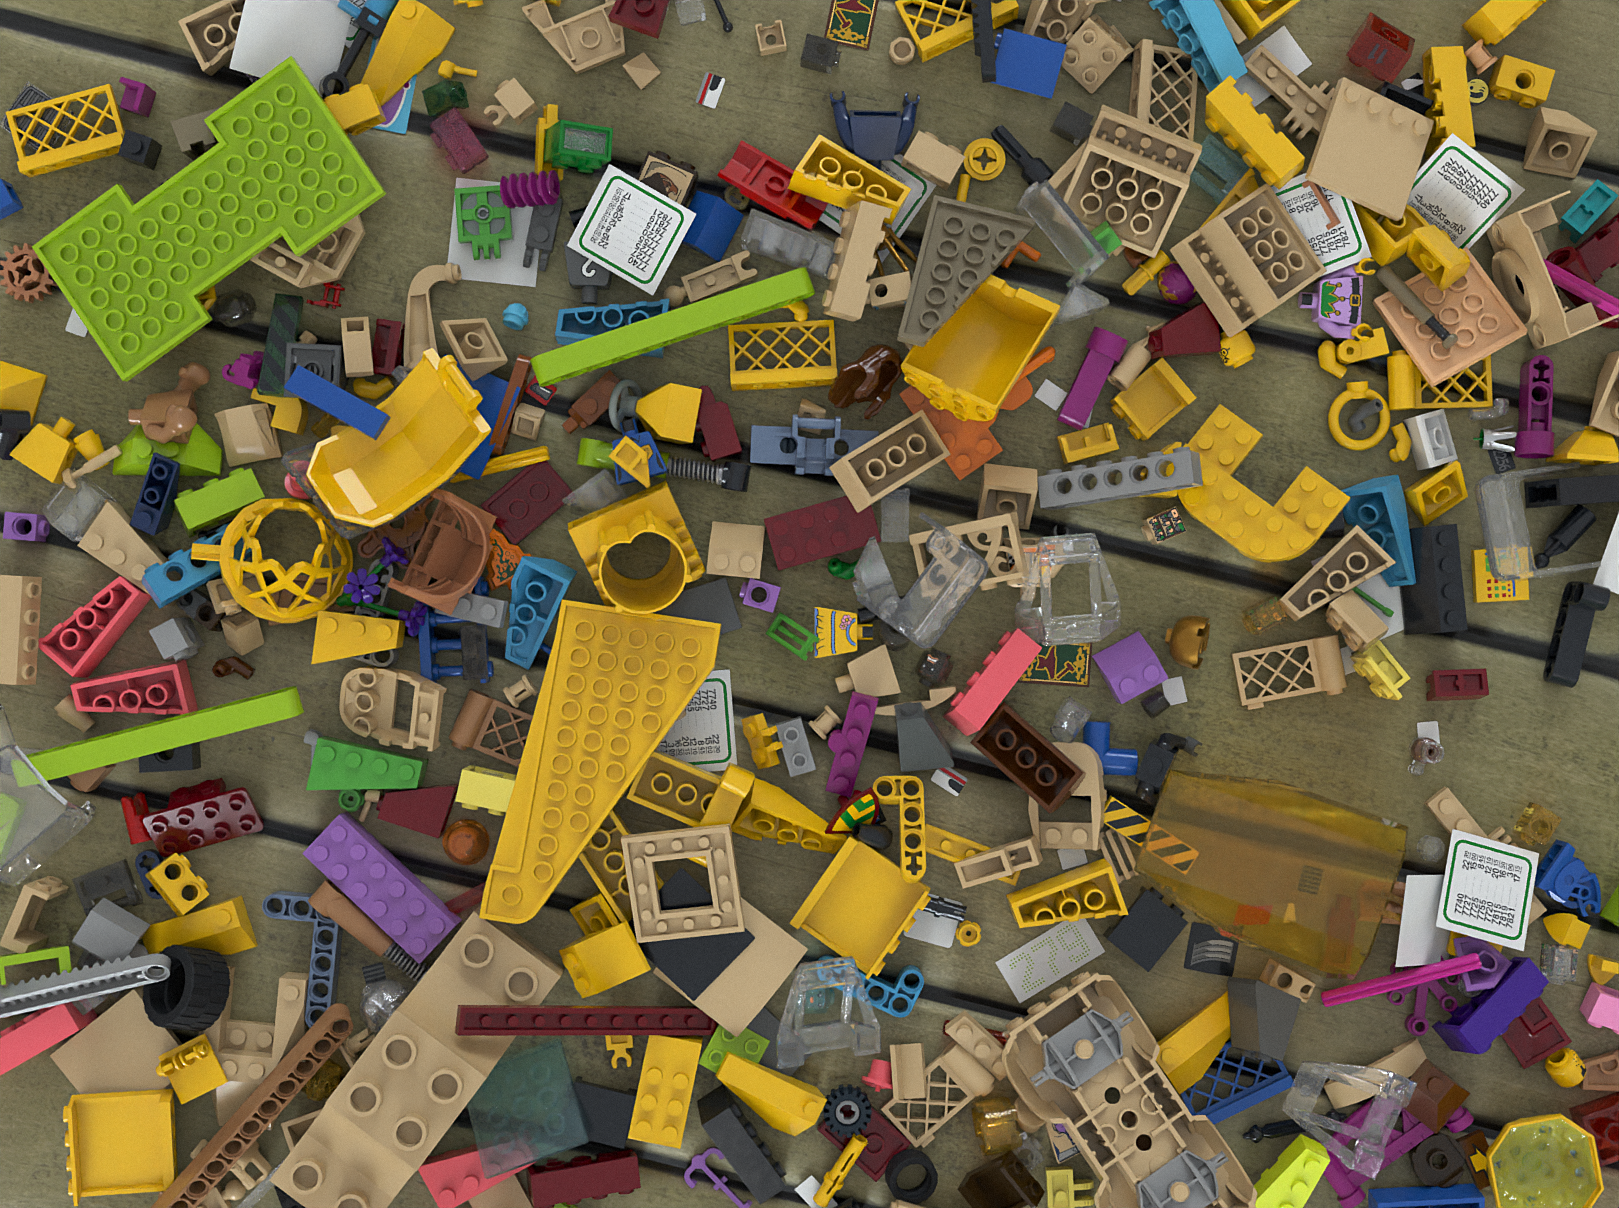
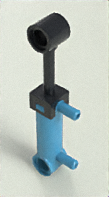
M347 0L339 1L338 8L355 18L352 25L359 29V32L337 72L333 71V73L321 79L319 91L324 98L333 95L329 92L327 86L330 80L339 82L341 86L339 95L349 92V82L346 78L368 37L370 36L376 40L381 36L398 0H366L360 9Z

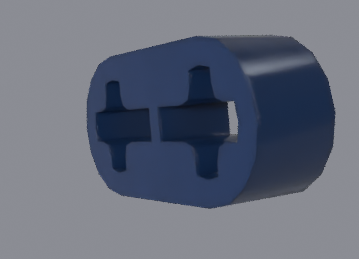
M149 849L138 854L135 865L148 896L153 899H161L162 896L154 889V886L146 878L145 874L164 861V859L157 850ZM147 857L154 858L155 862L151 864V866L144 865V861L147 860ZM166 867L165 875L168 879L172 880L170 873Z

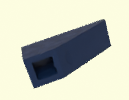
M153 453L130 522L131 526L153 536L168 529L175 509L174 500L177 499L180 463L159 453Z

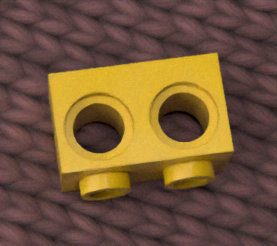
M174 853L146 873L145 876L179 917L187 913L210 894L206 890L208 888L206 882L199 875L195 877L189 869L192 866L187 858L182 854L179 856L177 853ZM168 865L175 867L177 870V876L174 880L168 879L165 875V868ZM185 886L190 887L194 892V896L190 901L182 897V889Z

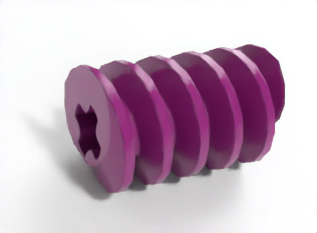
M550 170L549 174L545 171H540L539 175L536 172H530L529 177L523 172L519 175V178L517 174L512 173L509 176V180L506 176H502L500 180L501 199L511 209L515 207L523 208L525 206L533 207L535 205L544 206L545 204L554 205L559 198L560 182L555 170Z

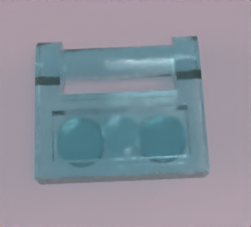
M1209 133L1200 144L1202 145V152L1197 162L1223 182L1225 186L1220 190L1195 168L1190 175V179L1213 197L1212 201L1219 205L1250 167Z

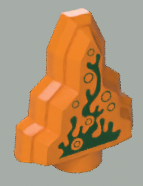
M493 528L489 534L490 544L493 547L486 563L489 572L486 580L491 591L507 585L509 590H512L511 581L523 556L532 557V555L524 554L517 545H510L505 536Z

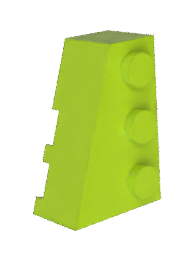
M238 468L228 474V478L221 481L215 478L205 482L202 489L197 491L188 489L177 495L178 499L174 500L175 511L189 538L196 535V530L208 525L214 527L219 524L218 521L232 515L236 516L243 508L261 499H265L251 468L247 470Z

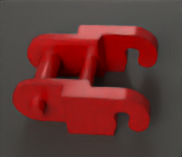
M333 282L323 283L325 287L323 300L312 301L307 299L306 303L324 308L332 305V308L336 309V306L341 307V304L338 303L340 291H345V288H342L341 284L338 283L337 286H334ZM329 289L335 290L333 301H327Z

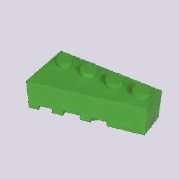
M319 737L306 790L418 788L423 785L429 759L334 737Z

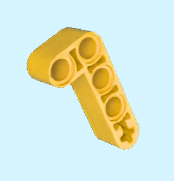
M729 762L698 827L729 823L731 825L743 798L745 799L754 781V773ZM706 856L687 858L707 868Z
M916 776L879 777L874 782L872 788L878 796L879 804L898 805L901 877L908 883H917L926 872L923 783ZM911 784L917 788L918 793L910 796L904 792L903 788ZM880 785H887L891 789V794L882 796L877 792V788ZM914 811L918 814L919 819L916 822H909L904 816L905 812ZM908 837H915L920 845L916 849H910L907 847L905 840ZM916 856L915 868L920 869L916 875H912L910 870H906L910 867L911 857Z

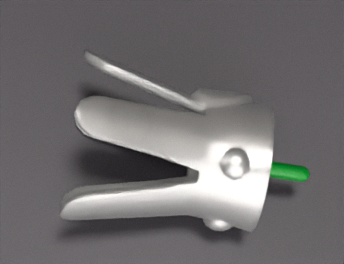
M1514 425L1494 430L1481 429L1479 438H1473V440H1479L1480 449H1497L1513 452L1515 451L1514 447L1496 443L1495 441L1514 438L1517 433L1496 432L1512 428Z

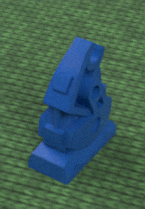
M1556 839L1537 867L1534 887L1544 890L1551 899L1560 902L1562 905L1568 908H1576L1577 913L1583 917L1588 916L1585 910L1588 904L1591 905V912L1599 913L1601 891L1596 874L1589 872L1584 866V862L1579 858L1573 857L1576 850L1573 846ZM1572 896L1574 901H1570L1568 898Z

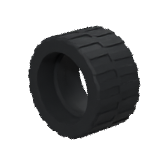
M171 945L164 948L159 954L166 955L171 959L169 977L163 981L143 986V1003L148 1019L155 1026L189 1031H204L210 1028L221 1016L230 993V971L225 958L219 952L182 945ZM151 966V967H150V968H153V969H162V967H160V966Z

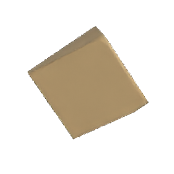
M520 403L515 410L511 433L536 441L544 419L545 410Z

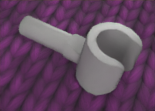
M314 729L307 731L304 737V743L312 745L311 765L317 739L323 737L320 731Z

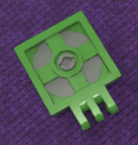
M500 185L455 188L458 242L460 244L472 243L474 260H480L479 249H483L485 260L491 259V248H494L495 259H500V241L513 240L511 208H508L501 199Z

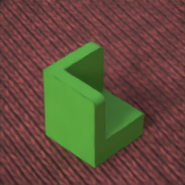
M1107 220L1084 236L1086 244L1101 264L1106 261V255L1122 245V241Z

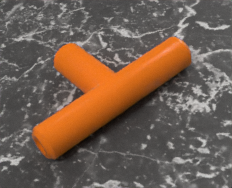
M1022 241L1000 266L1005 269L1008 268L1018 252L1034 262L1039 260L1041 253Z

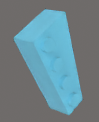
M1151 0L1148 2L1153 10L1158 8L1164 19L1161 22L1167 30L1172 28L1179 39L1176 43L1178 47L1191 55V65L1209 92L1214 90L1229 75L1236 80L1248 72L1244 59L1239 54L1232 34L1227 29L1214 0Z

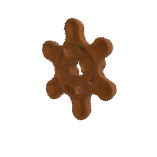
M431 492L400 513L405 519L402 528H393L390 523L391 520L374 528L368 526V535L359 542L357 547L359 555L367 559L374 557L379 550L385 548L381 541L384 537H388L395 544L396 549L401 547L406 552L404 556L410 562L406 565L397 562V565L407 570L415 554L414 546L422 539L430 522L426 517L425 510L428 504L435 499L430 496Z

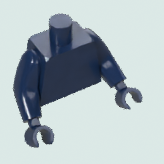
M841 91L842 98L840 100L833 99V94L830 93V102L833 107L836 128L847 151L855 154V156L862 160H866L867 163L881 170L882 160H893L894 155L901 153L914 129L920 95L917 94L916 100L913 102L907 98L908 92L905 93L902 102L904 107L902 115L900 111L850 110L849 117L846 108L845 92Z

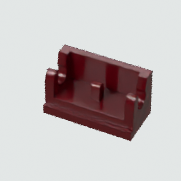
M385 319L376 320V332L372 351L374 374L399 378L404 348L405 324L403 322Z
M1486 668L1433 670L1432 674L1426 678V683H1430L1431 687L1430 691L1426 694L1427 701L1476 700L1489 695Z

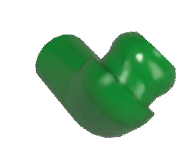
M832 558L828 562V571L835 577L849 580L858 575L863 565L862 558L851 564L840 561L838 558Z

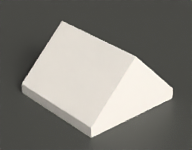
M1444 409L1403 420L1412 441L1411 450L1417 471L1458 459Z

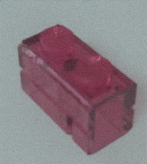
M457 108L451 109L444 116L439 117L430 124L434 131L430 134L431 138L438 148L444 146L449 154L445 159L454 171L459 168L462 174H466L475 168L476 165L489 158V155Z

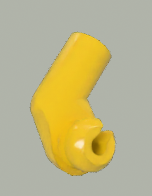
M803 300L781 307L789 308L794 313V319L798 322L808 319L809 307Z
M1329 340L1324 341L1318 348L1319 365L1325 371L1341 379L1346 373L1347 367L1336 361L1335 344Z
M388 376L376 384L368 382L362 377L355 379L353 382L354 392L361 397L378 399L395 387Z
M1401 422L1391 427L1397 441L1396 448L1389 451L1390 459L1393 462L1406 460L1412 445L1405 425Z

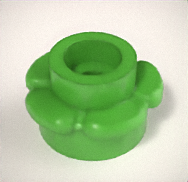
M361 789L341 790L339 792V806L348 812H355L359 809V806L364 804L365 798L361 794ZM350 796H352V797L354 798L353 801H350V800H349V797H350Z

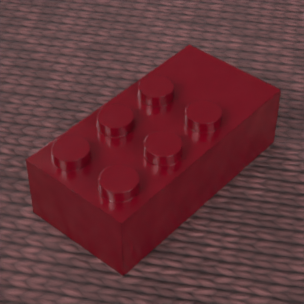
M847 496L764 519L778 571L865 547L867 543L872 545L881 542L872 506L870 505L857 513Z

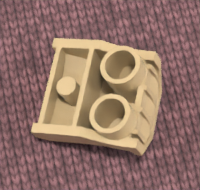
M252 404L215 413L222 433L229 467L232 468L251 462L283 457L278 429L271 426L273 415L270 404Z

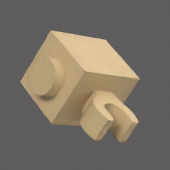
M513 78L510 81H503L496 89L497 92L494 96L500 106L490 105L484 110V114L488 117L492 113H498V118L493 122V125L498 128L509 116L517 125H520L538 110V107L518 81Z

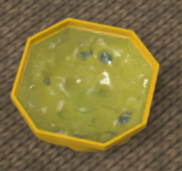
M1562 1114L1538 1115L1520 1118L1507 1123L1487 1149L1488 1178L1496 1208H1592L1604 1190L1594 1136Z

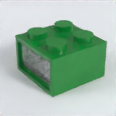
M559 120L546 130L544 162L551 163L552 167L556 169H568V166L578 168V171L582 173H593L594 170L602 168L603 165L611 161L613 128Z

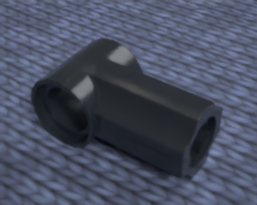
M0 409V458L2 460H12L13 457L10 456V453L22 441L23 435L29 433L31 427L29 411Z

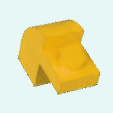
M283 385L279 395V390L275 388L273 389L276 392L253 388L252 399L276 406L271 422L272 427L303 436L308 420V406L305 400L284 397Z

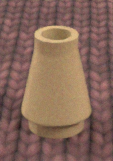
M71 694L54 708L58 712L57 716L83 733L95 723L88 712L76 710L74 698Z

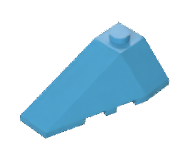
M1392 475L1373 478L1341 490L1350 497V501L1343 508V517L1348 525L1352 524L1353 527L1358 525L1396 562L1390 568L1380 573L1388 586L1415 584L1416 578L1406 501L1399 476Z
M523 556L511 581L512 595L509 604L510 619L509 628L507 629L506 659L528 670L530 669L561 607V601L565 599L578 571L554 559Z

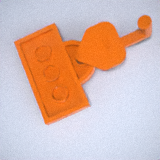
M1045 347L1030 358L1000 409L1015 410L1031 398L1033 388L1026 376L1044 363L1054 360L1055 349L1053 347ZM909 386L899 394L913 415L920 410L924 411L951 455L945 458V461L959 481L1003 451L988 429L996 421L999 410L995 417L989 421L971 419L962 421L945 408L939 410L932 406L930 399L914 386Z

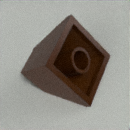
M1426 1058L1393 1097V1100L1437 1134L1471 1093Z

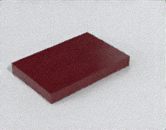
M546 460L526 466L480 506L484 511L497 517L495 524L513 545H518L573 499L576 494Z
M844 1105L840 1109L844 1117H851L855 1112L851 1110V1105ZM871 1105V1121L867 1123L865 1131L863 1129L860 1131L861 1135L867 1139L868 1144L862 1150L855 1164L877 1182L885 1173L891 1158L895 1154L906 1150L911 1142ZM825 1119L817 1127V1130L841 1152H843L852 1138H847L846 1134H843L842 1137L838 1136L836 1131L833 1133L830 1127L826 1125Z

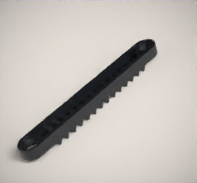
M971 0L975 55L979 56L981 60L982 83L996 82L991 0Z

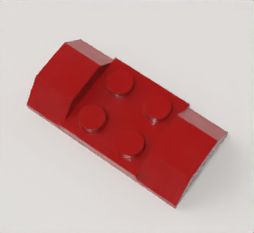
M744 141L739 143L732 159L724 170L720 169L717 175L723 181L739 189V193L784 219L788 217L810 231L813 230L829 204L789 190L788 186L794 170Z

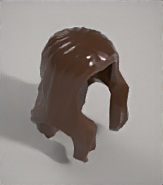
M877 344L871 346L857 361L850 362L841 367L838 377L835 378L834 383L830 386L828 400L834 404L835 408L842 409L848 408L855 401L857 403L869 401L872 404L864 412V419L868 420L876 416L884 404L891 398L892 386L902 373L901 364L903 359L900 357V353L888 345Z

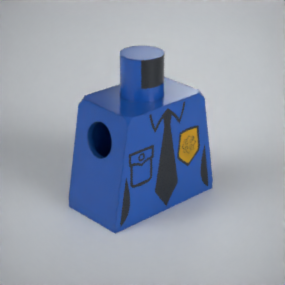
M635 419L619 423L623 438L626 435L647 452L650 477L668 473V468L649 431L639 433ZM623 438L612 441L613 450ZM614 461L617 485L622 486L638 481Z

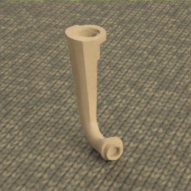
M446 263L445 265L428 266L418 272L411 282L405 316V375H408L421 361L423 351L433 348L438 354L430 291L438 282L446 281L456 284L459 280H462L461 269L458 264Z

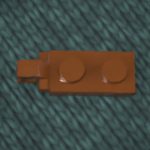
M609 370L571 406L572 408L568 411L571 416L562 424V427L569 434H572L579 426L583 429H586L588 426L591 427L609 409L611 393L620 380Z

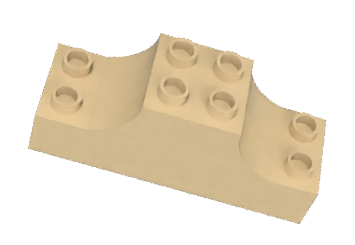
M480 905L473 911L424 977L385 1023L325 1102L326 1104L269 1181L305 1208H387L441 1140L516 1037L458 1036L455 1033L458 1005H540L559 980L565 968L504 922L479 918Z

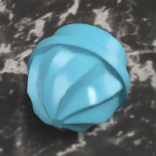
M520 303L510 304L502 313L504 317L502 323L511 329L522 330L524 325L528 324V312Z

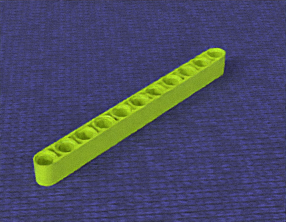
M802 267L533 357L530 362L539 386L544 387L805 300L816 292L806 267Z
M291 686L27 754L10 762L19 787H25L292 718L304 713L297 686Z

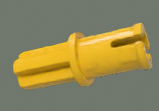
M1159 249L1155 258L1151 257L1143 265L1139 264L1138 270L1122 284L1124 291L1132 296L1149 280L1153 281V276L1170 262L1169 257Z

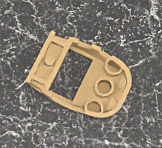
M377 666L361 667L350 671L344 677L341 684L339 711L345 725L358 735L365 738L371 736L378 739L379 744L385 746L393 744L403 746L402 748L406 749L426 746L428 751L433 752L441 743L438 740L443 696L447 688L413 671ZM399 680L410 682L409 684L415 686L410 732L394 727Z
M1052 742L1086 773L1082 783L1071 796H1091L1092 821L1039 820V804L1029 796L1028 812L1033 835L1035 834L1039 849H1091L1097 851L1101 848V843H1099L1100 829L1104 826L1105 801H1107V791L1104 789L1102 777L1104 775L1102 762L1097 752L1087 744L1081 742Z

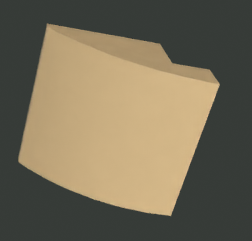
M1102 104L1062 199L1056 218L1090 232L1107 220L1122 241V245L1155 258L1189 187L1190 175L1202 152V145Z
M1267 183L1170 249V252L1228 337L1239 333L1327 272Z
M742 897L745 928L755 936V939L695 1001H692L657 967L652 971V973L735 1037H738L755 1018L808 950Z

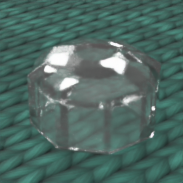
M1426 835L1418 841L1417 852L1422 859L1437 862L1444 857L1446 846L1439 837Z

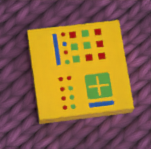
M1527 547L1471 550L1474 603L1529 600Z

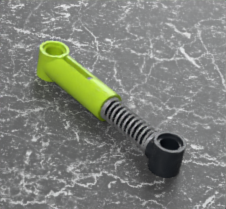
M581 438L577 465L615 470L614 461L609 457L613 451L612 443ZM659 451L668 468V473L654 477L666 479L668 474L670 477L672 475L677 477L678 475L679 478L682 476L684 479L688 477L689 480L692 478L693 481L695 479L698 481L702 479V482L706 480L707 483L711 481L712 484L715 481L716 484L721 485V488L739 492H747L750 465L725 462L723 465L717 464L715 466L714 463L712 465H709V462L705 464L704 461L700 463V460L697 463L695 460L691 462V459L686 461V458L681 460V457L673 459L669 452Z

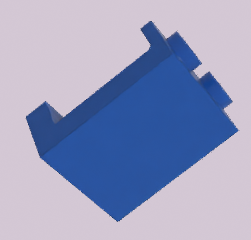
M1004 28L1003 33L997 32L994 49H998L995 59L996 82L990 83L1052 99L1067 45Z

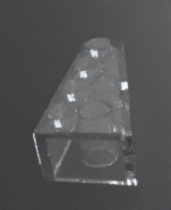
M753 208L751 209L741 236L742 249L797 269L806 267L808 273L829 280L828 271L836 258V253L833 252L836 240L832 242L825 239L820 233L808 232L795 224L784 222Z

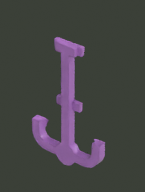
M709 1147L702 1154H695L693 1156L692 1164L686 1169L684 1174L685 1182L691 1188L696 1185L697 1181L691 1179L690 1174L695 1169H702L716 1183L713 1186L716 1191L721 1188L739 1208H749L753 1202L750 1199L744 1203L725 1184L728 1180L725 1175L720 1179L705 1164L706 1158L712 1153L717 1154L719 1159L725 1157L718 1147Z

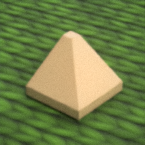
M644 52L623 65L626 74L640 90L644 89L661 74Z
M802 398L798 417L825 418V409ZM798 428V430H802V431H806V432H810V433H814V434H818V435L821 434V430H822V429Z

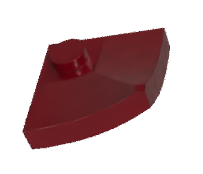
M1540 996L1533 999L1526 1006V1011L1521 1016L1514 1018L1509 1024L1508 1030L1501 1035L1523 1069L1536 1064L1572 1042Z

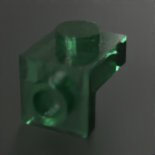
M443 80L422 91L429 117L436 118L455 108L466 109L469 107L467 92L462 82Z

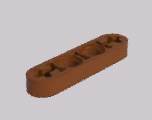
M519 354L490 439L489 445L496 443L492 454L502 456L505 452L511 434L515 410L521 403L532 369L530 362L532 357ZM518 386L520 387L519 394L501 431L514 392Z

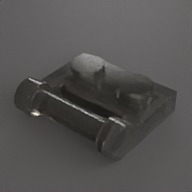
M126 859L72 879L86 917L96 906L93 899L123 888L127 895L110 902L121 908L130 905L135 907L143 903L142 894L136 887Z

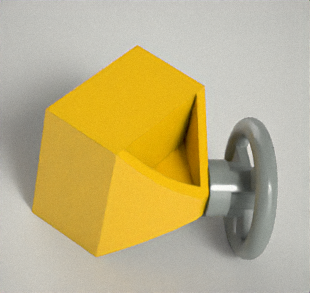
M624 379L614 387L610 396L609 417L611 423L616 430L622 432L619 423L623 421L625 416L632 417L631 419H635L636 425L640 420L645 430L651 433L653 439L676 444L693 443L702 389L669 383L657 387L643 397L641 389L635 381ZM628 387L632 389L634 396L629 395ZM619 395H621L620 409L617 412V401Z

